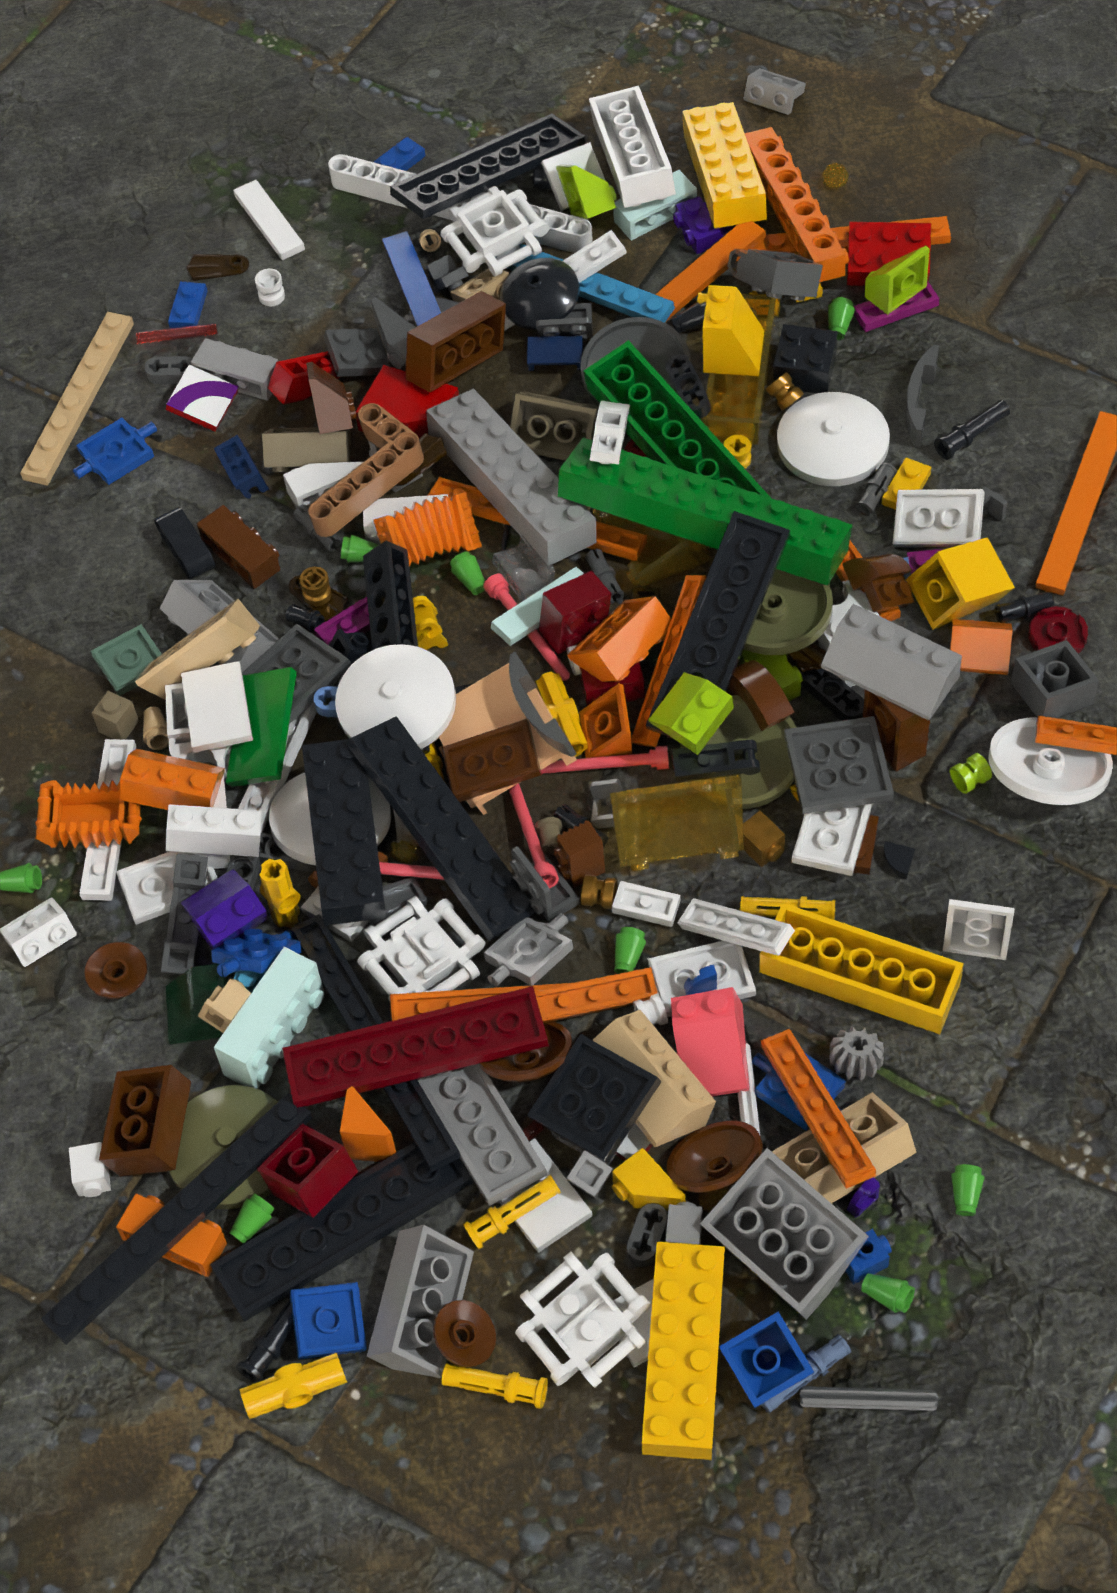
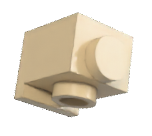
M229 979L224 988L219 985L216 987L209 999L205 1001L198 1017L224 1033L251 995V992L238 980Z

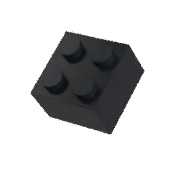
M783 324L773 365V382L787 372L792 378V384L795 387H799L803 392H828L837 354L838 331Z

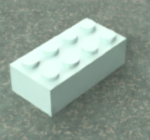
M286 947L281 950L214 1046L225 1077L243 1086L256 1089L269 1080L273 1066L279 1058L282 1059L284 1057L282 1048L290 1046V1042L295 1034L300 1033L304 1029L307 1017L313 1008H318L323 1001L324 989L316 962Z

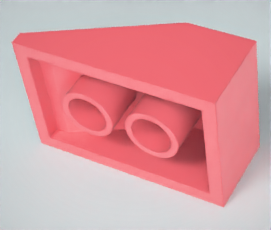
M730 987L671 998L672 1026L677 1055L709 1094L714 1097L740 1091H749L743 1004L734 988Z

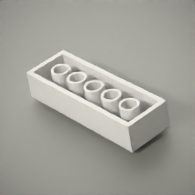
M639 86L589 98L593 124L624 208L635 207L645 202L663 200L669 196L676 195L671 165Z

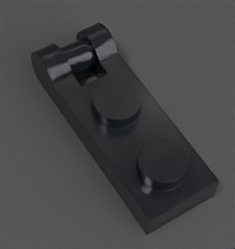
M755 740L705 745L698 755L688 748L671 749L676 782L742 773L753 775L761 770L759 760L755 757V753L758 751ZM734 755H743L744 760L735 761Z

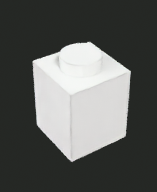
M101 1142L69 1148L72 1184L78 1196L96 1197L102 1192L111 1191L109 1168L99 1161L102 1147Z

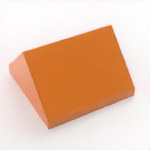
M952 619L950 650L962 655L960 671L1008 675L1013 631L1012 623Z
M618 683L579 712L581 729L588 749L584 750L585 758L632 754L631 732L624 686Z
M353 1086L348 1088L340 1126L343 1145L352 1160L382 1162L396 1153L391 1131Z

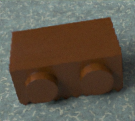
M585 820V823H580L579 827L574 826L568 832L563 831L562 835L558 834V847L554 849V854L559 864L555 865L563 878L568 880L572 888L583 884L585 875L597 877L605 873L603 842L590 821Z

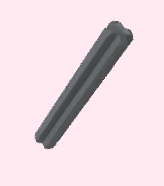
M803 1386L800 1389V1405L802 1407L934 1411L938 1406V1394L935 1390Z

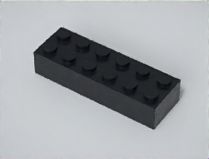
M350 739L302 745L324 926L386 918L368 773L347 746Z

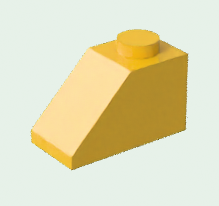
M641 1148L612 1171L613 1191L621 1201L628 1200L634 1208H642L647 1204L655 1203L663 1206L668 1211L669 1204L677 1205V1203L686 1202L683 1191L644 1148Z

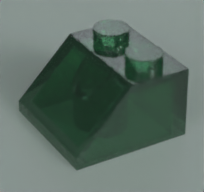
M220 964L191 967L166 986L168 1039L170 1045L220 1038L223 1033L198 1017L205 1001L209 999L216 987L219 985L224 988L229 981L227 976L221 977L217 973V966Z

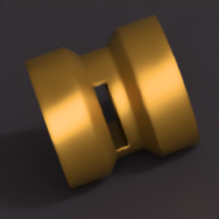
M787 372L766 388L769 395L775 396L778 400L777 405L782 411L804 394L799 387H795L792 384V378Z
M314 566L305 569L299 578L303 598L310 606H323L328 603L332 596L328 574L321 567Z
M585 875L581 893V905L592 906L600 904L603 908L612 909L617 893V879L607 877L605 880H600L596 876Z

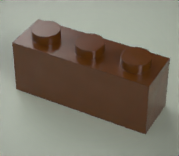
M222 505L197 523L199 534L204 544L253 589L280 571L277 549L271 543L266 544L255 528L247 527L236 511L231 512Z

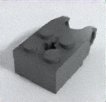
M734 249L730 252L728 260L730 273L735 278L752 285V290L764 292L767 297L782 299V295H789L788 298L804 301L805 297L816 298L823 265L788 252L748 249V251ZM739 256L740 259L738 260L737 268H736V259H737V257Z

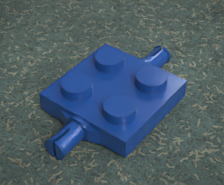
M123 417L76 445L78 452L86 462L72 469L73 473L80 479L93 471L110 485L154 457L153 450L144 439L157 432L155 424L150 421L140 429H136L130 426Z
M249 929L244 931L243 935L235 939H229L223 945L211 950L212 962L220 964L217 966V973L221 977H226L240 970L262 974L269 969L284 947L300 954L301 945L300 941L295 940V935L291 930H286L281 934L270 935L263 933L260 929Z
M757 1053V1056L755 1055L752 1060V1065L764 1071L766 1075L756 1086L755 1095L807 1131L809 1126L769 1059L761 1053ZM806 1054L835 1101L837 1095L844 1089L846 1080Z

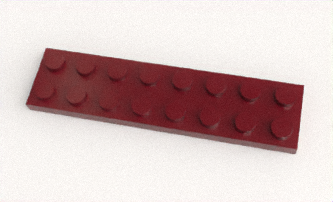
M531 986L284 1047L282 1050L293 1103L298 1108L346 1097L347 1089L351 1086L358 1093L547 1047L549 1044L534 987Z

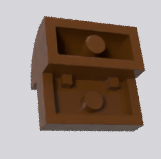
M883 554L851 559L842 564L853 591L864 589L874 613L907 607L915 602L911 594V587L904 578V575L911 572L912 569L902 557L895 554Z

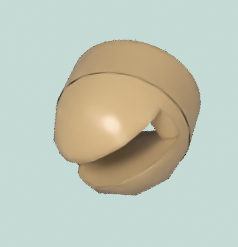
M426 229L421 232L419 243L425 251L434 252L441 245V237L435 230ZM428 234L430 235L431 240L433 242L432 245L428 244L427 239L425 237Z

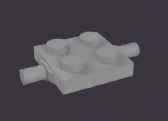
M559 913L549 923L536 922L527 917L506 932L484 952L485 961L498 968L488 976L490 984L497 987L508 976L516 977L531 986L540 980L573 950L572 940L558 932L568 924L567 917Z

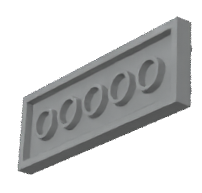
M479 1064L417 1079L457 1146L462 1162L489 1206L547 1176L545 1166L488 1074L480 1068Z

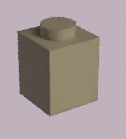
M107 691L92 711L98 732L113 739L126 740L139 722L133 702L110 691Z

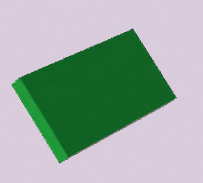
M292 667L243 675L253 741L231 746L226 783L231 787L281 779L297 671Z

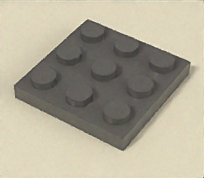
M296 624L242 672V675L292 667L297 671L290 724L314 702V694L318 689L332 686L345 674L352 664L348 658Z
M874 716L784 729L785 743L802 814L893 800L894 791Z

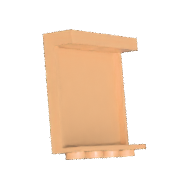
M509 663L456 694V706L453 717L445 731L436 739H440L443 744L439 747L443 757L442 747L527 719L513 693L510 682ZM534 688L528 692L529 698L544 723L546 724L554 719L538 690ZM530 723L541 770L561 758L566 766L577 760L575 755L570 757L549 745ZM518 783L468 799L467 802L471 808L477 806L481 813L485 815L487 811L483 804Z

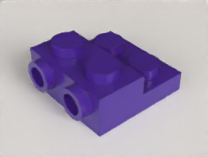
M700 196L675 204L676 212L673 213L674 223L677 228L681 227L686 244L688 246L691 245L697 255L706 252L737 226L733 225L714 229L706 202H703Z

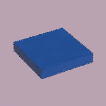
M358 1282L290 1291L298 1359L323 1357L334 1353L339 1355L366 1351L367 1346Z

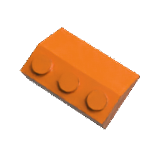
M656 596L624 600L567 656L572 662L601 682H619L629 675V668L649 655L648 650L654 644H658L665 639L671 617Z
M135 749L128 754L120 778V800L168 810L169 804L214 807L225 768Z

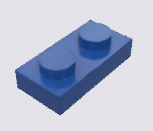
M406 137L376 159L374 163L407 171L426 156L425 149Z
M180 281L168 320L170 329L196 331L208 291L205 283Z

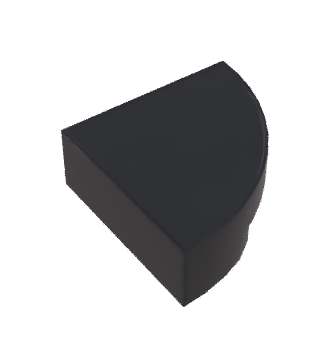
M885 841L884 858L897 876L907 880L915 855V848Z

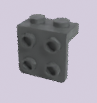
M591 303L576 304L574 309L564 319L536 321L538 337L582 336L583 342L587 341V338H592Z
M518 846L511 849L512 860L510 865L515 875L512 878L520 886L521 892L525 891L529 896V903L537 915L542 913L549 923L559 913L564 914L580 904L579 897L557 869L559 881L554 887L549 889L548 885L535 870L534 862L530 863ZM544 854L546 861L553 865L546 854Z

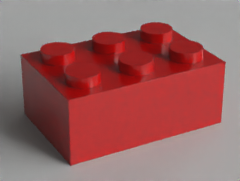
M849 222L847 285L865 286V280L872 271H876L883 265L924 246L930 248L927 276L929 282L931 223Z

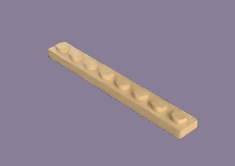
M112 312L106 313L20 473L23 480L46 486L49 485L134 325L132 317Z

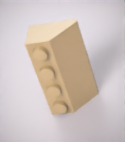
M236 599L150 662L135 683L139 687L165 700V685L182 683L181 673L208 668L217 661L222 665L234 655L232 650L239 645L244 649L256 639L254 634L260 625L242 602Z
M641 1010L615 1019L593 1039L594 1042L643 1068L661 1080V1084L635 1122L654 1147L706 1126L716 1101Z
M873 1092L840 1111L875 1167L876 1177L917 1153L908 1123ZM810 1129L772 1151L831 1204L864 1183L861 1182L846 1189Z

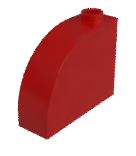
M383 365L356 410L358 430L363 432L358 418L360 408L366 404L374 403L380 405L420 439L425 433L428 434L426 410L458 396V387L444 384L434 391L428 392L406 380V371Z

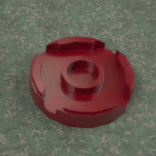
M1052 606L1042 609L1037 613V616L1032 618L1029 624L1028 639L1035 651L1067 640L1079 654L1087 643L1088 626L1084 618L1080 614L1077 616L1075 613H1072V609L1067 607Z

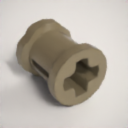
M555 817L543 818L535 824V830L539 834L543 853L550 858L556 857L554 849L558 847L557 836L558 834L561 835L560 830L562 829L561 820Z

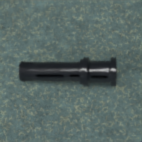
M998 400L967 423L956 424L952 427L951 432L945 436H938L934 440L937 453L943 459L950 460L956 451L962 447H969L973 442V438L1010 414V410L1007 409L1009 408L1008 404L1004 400Z
M291 1299L283 1307L264 1336H259L254 1340V1347L246 1359L239 1361L236 1365L237 1370L254 1383L264 1380L263 1374L273 1360L277 1361L281 1356L280 1348L294 1329Z

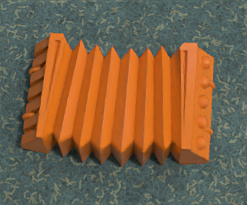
M466 492L452 495L451 499L443 496L441 501L437 497H433L431 502L424 499L422 505L413 502L411 510L404 506L402 514L394 511L393 517L386 515L373 520L377 531L376 536L379 537L380 544L387 540L408 550L409 567L411 563L419 565V560L425 562L426 556L433 558L434 553L442 555L443 550L446 553H450L451 550L458 553L460 548L464 551H472L482 547L479 540V530H477L471 511L472 506L467 500Z
M56 780L40 785L39 797L37 799L38 815L35 822L37 826L36 839L49 845L51 848H56L59 841H61L65 848L69 840L74 848L77 847L80 841L85 849L88 848L91 842L98 848L102 841L109 847L112 839L120 845L123 837L129 844H132V841L139 835V826L142 820L140 816L141 804L120 800V781L116 785L111 780L109 787L102 782L100 789L95 782L91 789L85 783L81 789H79L76 783L73 788H71L69 783L63 788Z

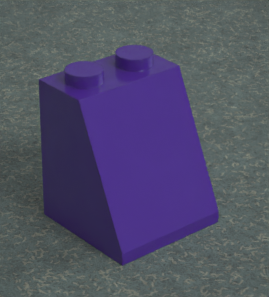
M234 869L181 902L212 950L223 945L225 941L235 939L243 935L244 931L255 929L267 921L266 909L250 885Z

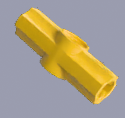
M552 671L544 673L536 680V688L552 717L556 719L577 753L575 757H577L584 750L588 749L579 724L580 719L573 698H569L560 674H555Z
M268 859L261 864L262 869L259 876L262 884L259 892L267 900L273 922L279 928H291L299 922L298 915L300 910L298 903L301 895L293 888L287 865L281 859Z
M334 1353L305 1365L301 1363L285 1365L279 1368L273 1377L239 1390L249 1419L281 1407L287 1409L301 1407L313 1399V1395L345 1384L347 1381L338 1355Z

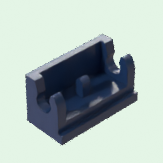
M582 336L528 337L527 366L529 371H534V365H577V369L581 370V358L584 352Z
M238 434L214 448L236 490L240 489L245 498H251L249 489L257 486L258 490L262 493L269 490Z

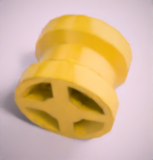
M743 435L728 437L723 445L744 468H747L751 463V441Z

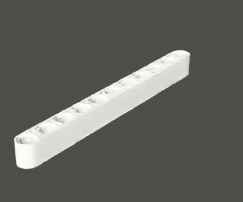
M342 154L335 155L329 160V171L334 188L407 208L390 195V186L416 175L415 173ZM486 192L479 193L473 196L472 198L466 199L456 205H453L452 207H460L484 195ZM530 204L539 218L544 219L550 227L544 236H535L539 244L576 253L593 242L592 226L588 220ZM517 207V209L520 211V213L523 215V217L526 219V221H527V222L529 223V225H530L531 223L528 221V219L525 217V215L521 212V210ZM450 208L434 214L435 216L452 220L449 214Z

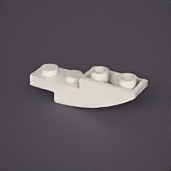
M600 402L590 461H597L602 464H619L629 414V404Z

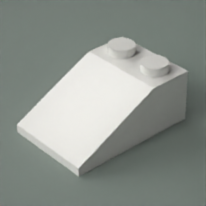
M949 899L943 951L1006 960L1015 908Z

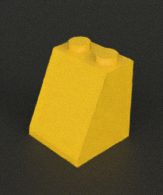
M708 285L703 321V373L759 376L764 340L763 327L737 287Z
M988 537L938 551L906 579L932 630L952 622V619L962 618L998 602L1015 588Z

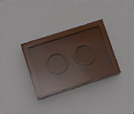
M527 719L442 747L450 788L459 802L542 775L530 723Z

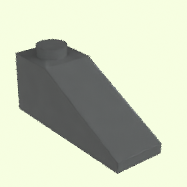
M374 297L371 299L373 315L389 355V360L395 368L406 371L407 332L414 329L415 326Z

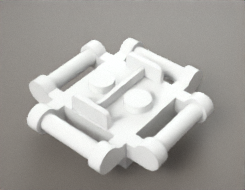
M493 186L484 195L460 207L454 206L450 208L449 214L453 223L444 227L440 235L445 242L450 243L459 255L468 273L475 272L481 264L486 263L492 275L496 277L502 274V270L530 255L536 256L542 253L541 246L535 236H544L550 227L544 219L539 218L527 202V196L522 190H516L507 195L504 190L499 191L496 186ZM517 207L521 210V212L525 215V217H526V218L528 219V221L531 223L530 225H529V223L526 221V219L523 217V215L520 213V211L517 209ZM459 234H465L477 250L476 253L470 254L459 239ZM525 242L526 246L520 248L519 245Z
M413 896L406 901L407 905L376 926L370 925L363 930L366 938L375 949L364 952L358 958L357 963L363 970H368L389 995V1001L390 994L454 990L468 979L474 980L480 975L477 966L469 959L484 948L485 941L480 935H475L453 910V904L446 898L439 901L434 909L427 912L421 901L416 896ZM415 915L417 917V919L415 917H412L411 919L400 925L398 928L393 930L390 933L391 938L387 941H384L382 939L383 935L391 931L393 928H395L411 916ZM445 919L466 944L459 948L440 927L438 922ZM381 961L404 987H398L379 965Z
M570 1251L563 1257L565 1261L531 1291L527 1289L520 1295V1298L535 1316L520 1325L515 1334L521 1342H527L551 1372L550 1378L557 1386L565 1383L580 1370L588 1382L595 1388L602 1382L601 1378L636 1347L640 1349L647 1343L632 1323L644 1314L651 1304L645 1296H639L614 1266L615 1261L609 1253L599 1256L587 1270ZM575 1271L579 1278L543 1308L539 1301ZM605 1275L629 1304L627 1310L622 1312L597 1282L601 1276ZM543 1327L548 1330L569 1356L570 1360L565 1364L560 1363L537 1334ZM625 1335H627V1337H626L623 1341H621L615 1348H613V1349H612L607 1355H605L599 1362H597L593 1367H591V1365H592L595 1361H597L603 1354H605V1353H606L612 1346H614L620 1339H622Z

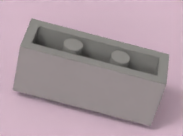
M205 338L191 360V365L239 386V393L268 401L272 392L267 387L278 359L269 355L251 352L245 348L230 346L221 341Z

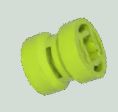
M979 753L971 755L967 758L966 763H958L951 767L949 771L954 785L963 794H967L975 789L976 784H983L992 778V770L988 762Z

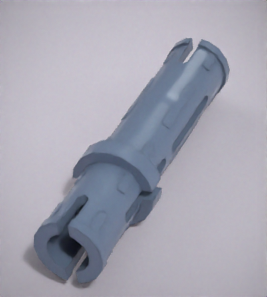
M837 1334L817 1351L811 1350L806 1354V1359L814 1373L761 1404V1406L770 1414L780 1404L800 1391L801 1387L806 1386L818 1376H825L829 1372L828 1369L851 1353L847 1342L841 1335Z

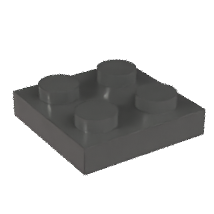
M377 328L325 330L323 338L337 377L378 375L383 365L391 367Z

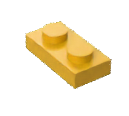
M905 458L891 481L887 492L882 497V505L896 510L898 490H922L931 475L932 467Z

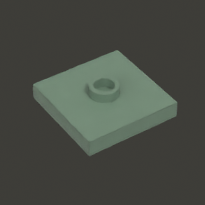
M142 624L90 651L93 659L119 696L136 688L138 685L135 681L150 662L162 654Z

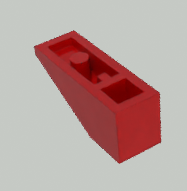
M328 351L276 362L267 388L283 405L302 401L312 396L306 363L313 362L336 379L340 378L336 375Z

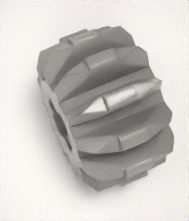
M851 1026L848 1032L840 1030L837 1037L833 1038V1041L830 1043V1065L835 1066L836 1074L845 1073L848 1080L852 1076L857 1077L861 1082L865 1076L873 1078L877 1070H880L883 1065V1042L878 1041L877 1033L867 1034L866 1028L862 1031H856Z

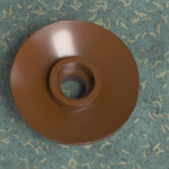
M113 942L98 948L89 957L85 966V979L89 988L96 995L107 999H118L132 994L142 985L147 975L145 956L136 946L125 942ZM123 973L121 976L113 978L115 974Z
M455 1300L443 1306L435 1317L433 1324L434 1340L439 1351L448 1361L460 1367H475L485 1362L491 1356L496 1344V1332L491 1318L479 1305L466 1300ZM457 1333L462 1336L463 1341L457 1337Z

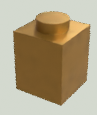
M759 811L737 828V844L757 864L763 867L768 862H774L781 857L785 850V834L766 815Z

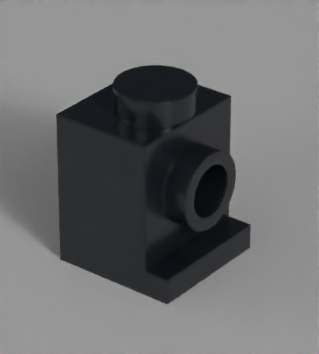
M337 629L329 644L330 647L348 658L351 664L372 651V641L367 638L364 632L345 633L343 629Z

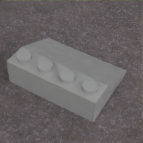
M768 1148L765 1149L700 1223L708 1233L806 1320L829 1295L869 1237Z

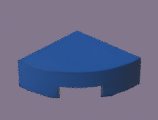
M714 965L701 968L699 970L700 975L692 980L688 978L685 981L684 990L686 995L717 989V972Z

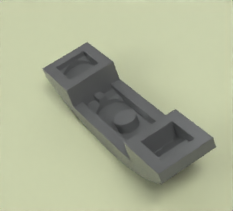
M933 345L922 355L912 372L908 385L906 425L915 448H921L926 420V409L917 408L922 383L934 384L939 345Z
M513 652L510 654L509 660L510 682L521 710L536 732L549 745L561 753L573 757L577 753L556 719L554 718L545 724L527 693L537 686L517 653Z
M177 854L161 973L183 976L193 975L199 930L181 902L205 887L208 857Z

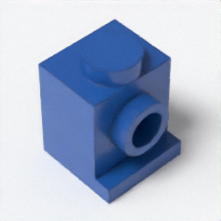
M873 1229L865 1232L869 1237L845 1270L853 1285L862 1281L868 1273L875 1274L889 1267L890 1256L888 1254L892 1252L890 1244L883 1234L877 1236ZM870 1248L871 1253L865 1254L862 1251Z

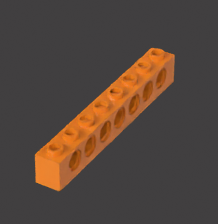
M772 127L744 133L766 192V198L798 255L823 265L819 282L845 276V264L849 262L847 250L840 246L837 233L835 231L832 232L827 216L823 215L820 211L818 200L813 199L808 183L803 182L800 169L794 166L791 153L789 151L786 152L781 136H777Z

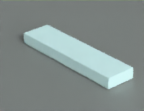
M577 567L573 568L491 622V629L509 646L513 645L539 628L543 592L584 573Z

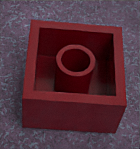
M592 570L543 592L539 632L557 654L566 651L567 647L578 645L608 617L612 593Z
M301 1124L257 1168L273 1195L313 1218L359 1172L343 1145L304 1124Z

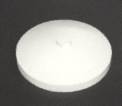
M842 392L818 393L801 399L785 412L777 430V449L785 466L805 481L823 486L850 485L872 475L884 462L889 449V427L882 413L873 404L861 397Z
M389 645L366 653L347 669L337 688L335 706L339 722L349 739L397 716L420 749H423L434 742L449 725L455 711L456 690L449 670L437 656L417 646Z
M1037 717L1012 721L1001 727L994 734L988 755L991 770L1002 784L1025 798L1046 804L1072 805L1097 797L1108 786L1113 769L1111 754L1035 743Z
M302 773L288 781L275 795L269 809V823L273 839L284 853L300 862L316 865L305 773ZM369 777L368 781L378 846L389 830L391 809L389 802Z

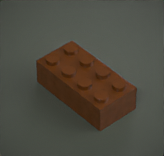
M480 291L408 331L406 380L428 392H432L501 352L504 343L506 303Z

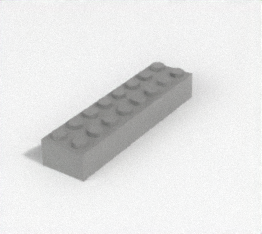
M474 388L426 410L428 435L442 438L444 448L447 451L446 455L548 566L597 543L596 518L584 505L558 497V477Z

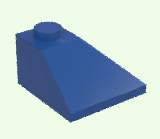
M779 1312L719 1346L754 1408L814 1373Z

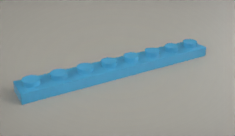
M520 244L519 246H520V248H522V247H524V246H526V245ZM542 252L536 256L530 255L506 269L513 271L519 265L537 258H554L561 261L563 259ZM597 272L579 283V297L631 317L652 318L665 323L675 309L674 302Z

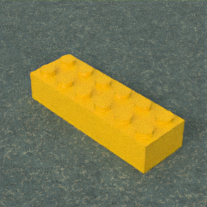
M719 103L714 106L695 107L682 111L684 138L714 229L750 221L767 220L766 192L734 103Z
M785 903L781 904L775 920L791 924L795 931L779 956L763 951L760 952V973L941 1034L961 983L964 963Z
M657 1242L642 1432V1455L712 1460L724 1246Z

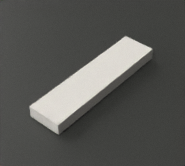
M257 180L233 190L238 202L281 260L305 250L302 240Z
M694 898L677 922L684 930L777 956L781 954L795 931L791 924Z

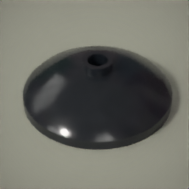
M537 258L519 265L507 276L500 291V301L506 303L505 315L512 323L526 329H537L536 321L564 319L570 314L578 301L580 285L574 270L565 262L554 258Z

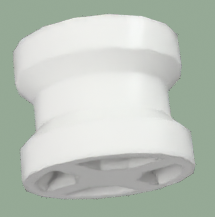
M658 993L651 995L650 999L646 1001L640 999L633 1001L634 1011L641 1010L653 1025L668 1023L666 1010Z

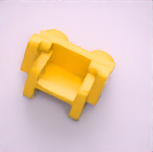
M426 596L414 597L413 604L418 647L428 650L434 646L439 648L448 646L447 639L441 634L443 632L442 628L437 622V608Z

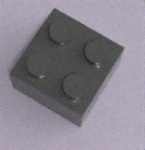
M1067 640L1015 658L1011 684L1036 717L1045 716L1058 718L1093 705L1099 683L1098 678Z

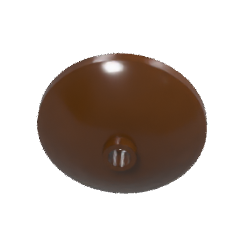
M557 1022L543 1023L549 1046L479 1063V1066L486 1074L507 1082H525L542 1078L556 1071L563 1064L566 1055L573 1046L571 1034L566 1027Z
M722 1121L704 1126L686 1136L673 1149L667 1161L668 1175L680 1189L689 1192L709 1193L725 1189L735 1184L761 1155L763 1148L761 1137L752 1125L741 1121Z

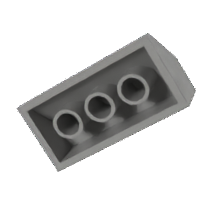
M173 580L160 610L168 616V620L171 623L181 627L187 633V636L235 600L212 580ZM254 617L260 625L254 634L256 639L244 649L239 645L232 650L234 655L223 664L239 661L242 672H244L273 646L279 638Z
M853 604L838 624L822 661L821 668L924 719L930 720L960 676L962 655Z
M425 1225L399 1231L367 1357L394 1370L442 1378L447 1359L441 1354L433 1336L434 1320L443 1306L452 1301L463 1299L474 1251Z

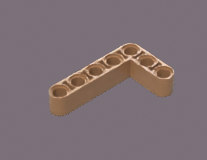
M370 403L362 406L358 412V418L366 439L380 450L309 506L308 512L316 534L321 537L334 535L423 463L424 455L418 436L378 404Z

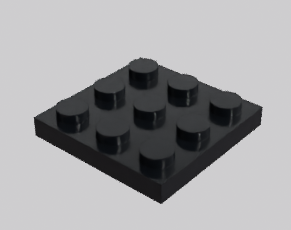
M580 1034L566 1055L563 1064L556 1070L527 1116L608 1164L661 1084V1080L643 1068Z

